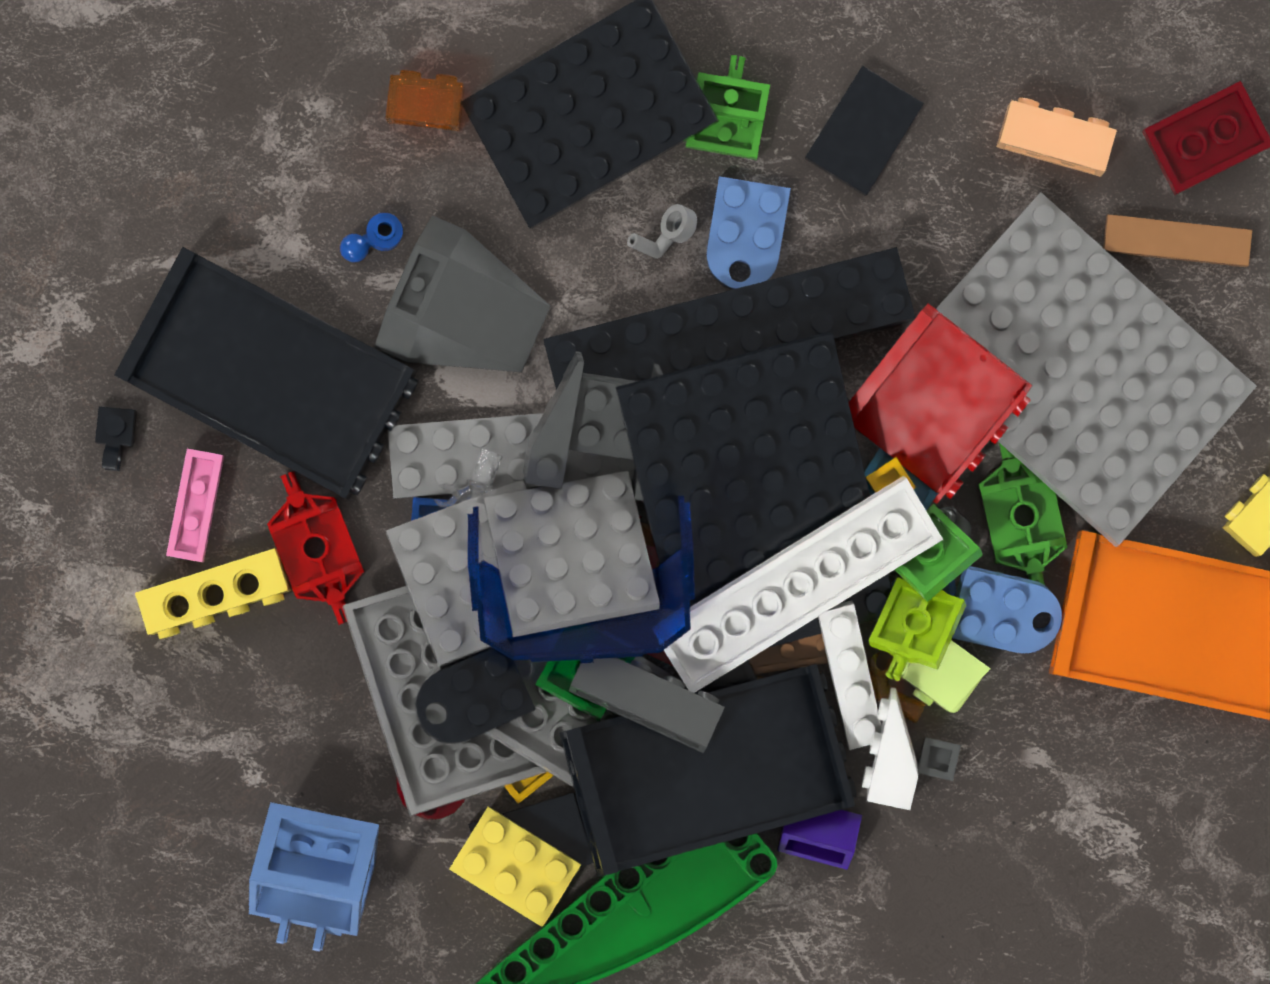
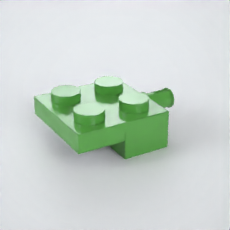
M731 55L728 76L698 73L697 81L720 122L688 139L686 148L757 160L770 85L742 79L746 58L739 57L738 68L735 70L737 55Z

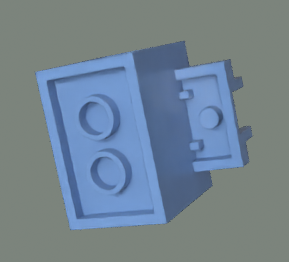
M270 802L249 879V914L270 918V922L280 923L276 943L280 944L287 943L292 924L316 928L312 950L318 952L323 950L327 933L341 936L342 933L357 936L376 863L379 824Z

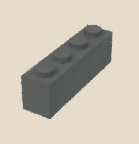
M598 645L597 648L588 646L570 685V693L697 751L705 752L725 708L718 704L719 699L704 691H699L698 695L684 689L685 683L674 677L666 675L662 679L651 674L652 669L639 661L632 660L629 664L617 658L618 653L606 646Z

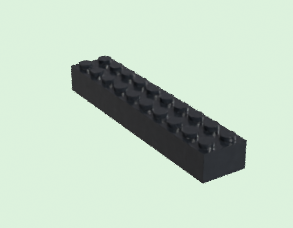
M894 247L545 338L543 341L557 390L563 379V374L576 352H582L584 359L583 373L641 381L651 378L654 364L660 366L664 375L829 331L833 333L834 342L912 322L915 319V313L898 249Z

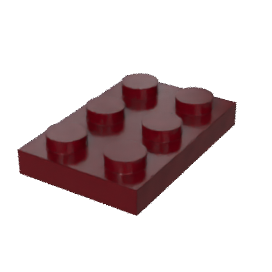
M1241 81L1142 131L1174 195L1270 148V136Z

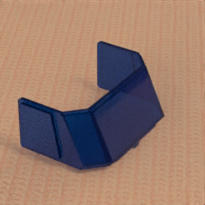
M678 496L680 550L657 568L652 569L660 602L659 609L513 637L499 570L483 559L479 506L473 507V514H468V572L472 611H478L480 641L514 661L580 660L582 664L594 663V659L641 657L643 654L662 652L691 630L690 600L695 599L690 502L684 503V496Z

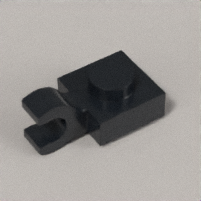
M99 406L95 443L105 445L102 458V468H105V470L120 471L122 446L133 447L136 410Z

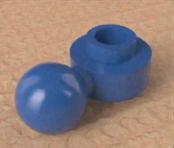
M379 213L373 216L367 224L366 234L362 236L359 234H349L343 238L340 244L341 255L345 260L356 263L362 261L367 256L371 247L379 251H390L396 248L402 239V224L396 216L390 213ZM382 225H387L391 228L392 232L388 236H382L379 234L378 228Z

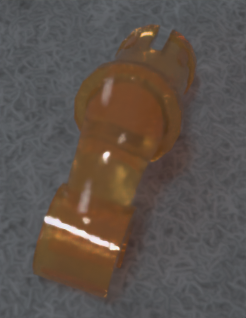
M878 652L868 659L867 664L874 695L880 704L881 698L888 699L891 687L885 673L888 671L893 658L888 659L886 668L880 671L876 665V659L880 653ZM897 691L904 718L916 724L921 717L925 703Z

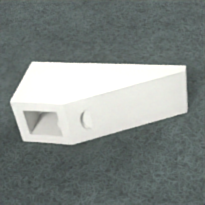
M891 687L888 699L881 698L877 719L883 720L880 733H873L869 753L874 754L875 757L872 767H865L861 787L867 788L868 802L910 810L918 780V763L897 690Z

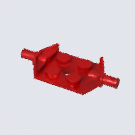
M295 471L289 472L288 475L293 487L286 474L280 476L288 494L286 497L287 501L267 523L296 599L327 602L333 609L338 625L344 624L345 621L347 622L343 611V605L346 604L345 596L364 575L365 569L361 565L339 509L337 498L305 494L300 488ZM313 537H319L325 543V552L319 558H311L305 551L306 542Z

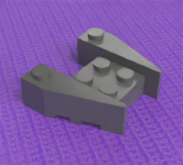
M576 352L563 374V379L553 397L551 396L545 407L544 414L529 437L523 470L525 483L562 489L569 450L633 460L615 387L637 381L583 373L584 359L582 352ZM658 364L653 365L651 378L663 375ZM634 469L632 479L634 499L643 501L636 470Z

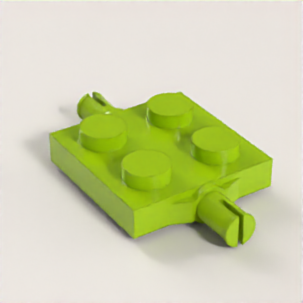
M897 577L869 638L871 647L888 652L893 656L885 675L892 680L894 678L895 681H900L907 662L920 663L938 670L967 606L965 600L949 595L941 590L927 602L904 579Z

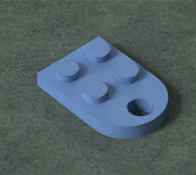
M719 176L707 246V263L714 278L723 286L733 290L768 281L774 274L780 255L791 188ZM736 262H743L750 268V276L743 282L733 280L729 274L730 267Z
M969 566L962 572L955 597L964 599L967 606L952 637L953 639L1015 653H1032L1046 647L1056 637L1062 622V611L1057 598L1045 585L1034 580ZM1041 612L1049 613L1051 620L1046 627L1040 629L1033 627V619L1037 614Z

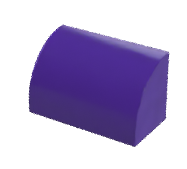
M838 810L782 827L777 851L848 870L855 852L862 815Z

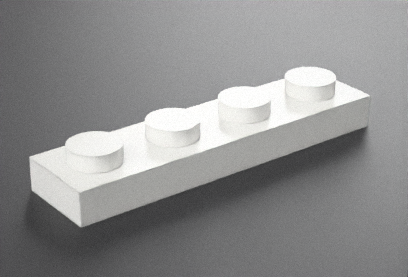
M851 600L839 603L818 616L849 750L871 745L873 733H880L882 727L880 720L877 719L878 708L856 610Z

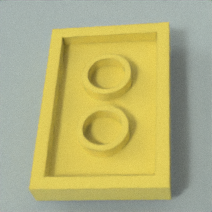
M488 806L449 870L543 927L580 868L581 863Z

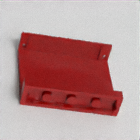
M927 303L848 403L854 428L893 459L897 457L903 467L934 490L937 495L933 502L938 504L944 495L951 499L964 483L959 477L966 468L973 472L984 459L986 454L981 450L990 440L993 444H996L1009 428L1004 422L1010 414L1013 413L1018 417L1031 401L1026 395L1033 385Z

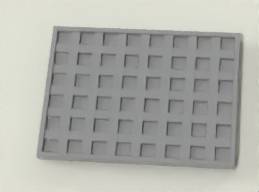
M1041 192L936 308V310L1033 385L1026 395L1031 401L1018 417L1011 413L1005 420L1004 424L1009 428L998 442L1115 547L1122 543L1257 387Z

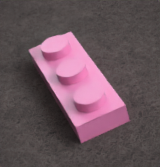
M187 449L166 556L204 563L223 467V455Z

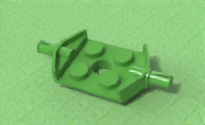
M999 443L1003 460L1001 461L1002 465L978 484L994 551V563L1025 571L1030 580H1037V582L1045 585L1042 571H1045L1044 567L1067 548L1056 493ZM1020 505L1030 507L1034 513V519L1028 526H1021L1014 519L1015 509Z

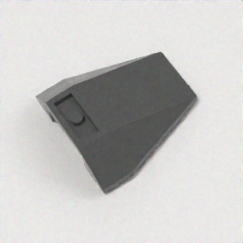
M432 215L412 250L386 309L374 348L407 363L522 373L551 306L468 231Z

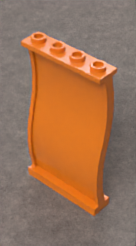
M1083 530L1077 532L1061 610L1062 622L1056 635L1049 674L1270 720V571L1125 539L1119 546L1115 547L1103 535Z

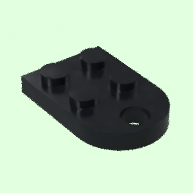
M506 642L433 674L421 686L415 702L416 717L423 731L434 740L445 744H459L469 741L536 710ZM431 704L441 705L446 711L445 721L440 724L431 723L426 718V708Z

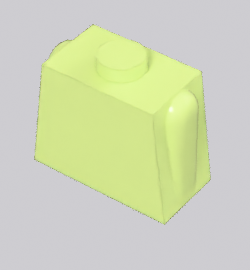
M951 640L938 670L920 663L907 662L901 678L916 688L912 695L929 707L935 702L946 711L955 713L960 710L981 679L991 668Z

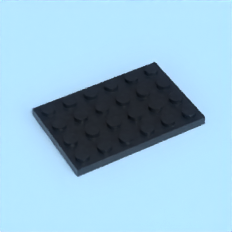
M635 0L461 101L464 110L530 229L720 122L653 0Z

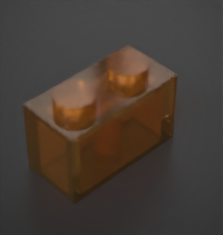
M401 70L400 75H390L385 118L390 124L460 131L462 101L465 91L464 85L461 82H457V77L451 75L437 74L435 79L421 78V73Z

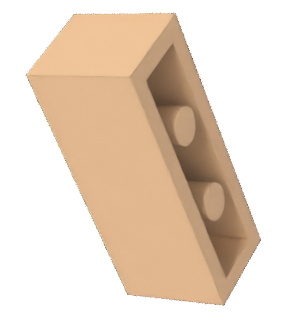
M1019 98L1018 102L1011 100L1006 110L997 148L1099 177L1106 171L1117 132L1116 129L1109 128V122L1089 117L1088 121L1073 118L1075 113L1063 108L1055 107L1053 112L1039 108V102L1028 98Z

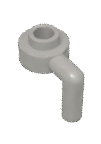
M681 204L672 205L662 217L660 226L662 234L656 242L633 233L628 237L627 245L651 257L661 258L673 242L683 243L694 234L697 226V216L692 209Z

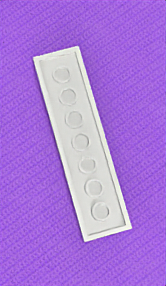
M902 476L655 628L652 632L688 690L695 693L942 541L943 538L908 479Z

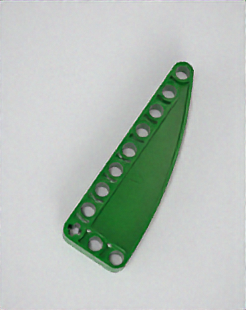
M756 833L748 835L745 842L740 845H733L726 841L667 857L662 863L649 862L632 867L640 875L638 883L632 887H627L620 883L618 878L619 872L603 876L478 979L475 984H589L659 953L721 916L775 874L777 859ZM756 854H766L770 858V868L764 873H756L750 868V861ZM601 890L607 892L611 897V905L605 910L595 909L590 902V897L594 892ZM569 914L578 915L583 921V928L577 933H568L562 926V920L565 916ZM540 938L550 939L555 946L553 954L548 957L539 956L534 950L536 940ZM518 961L525 966L526 975L524 978L513 980L508 977L506 966L510 962Z

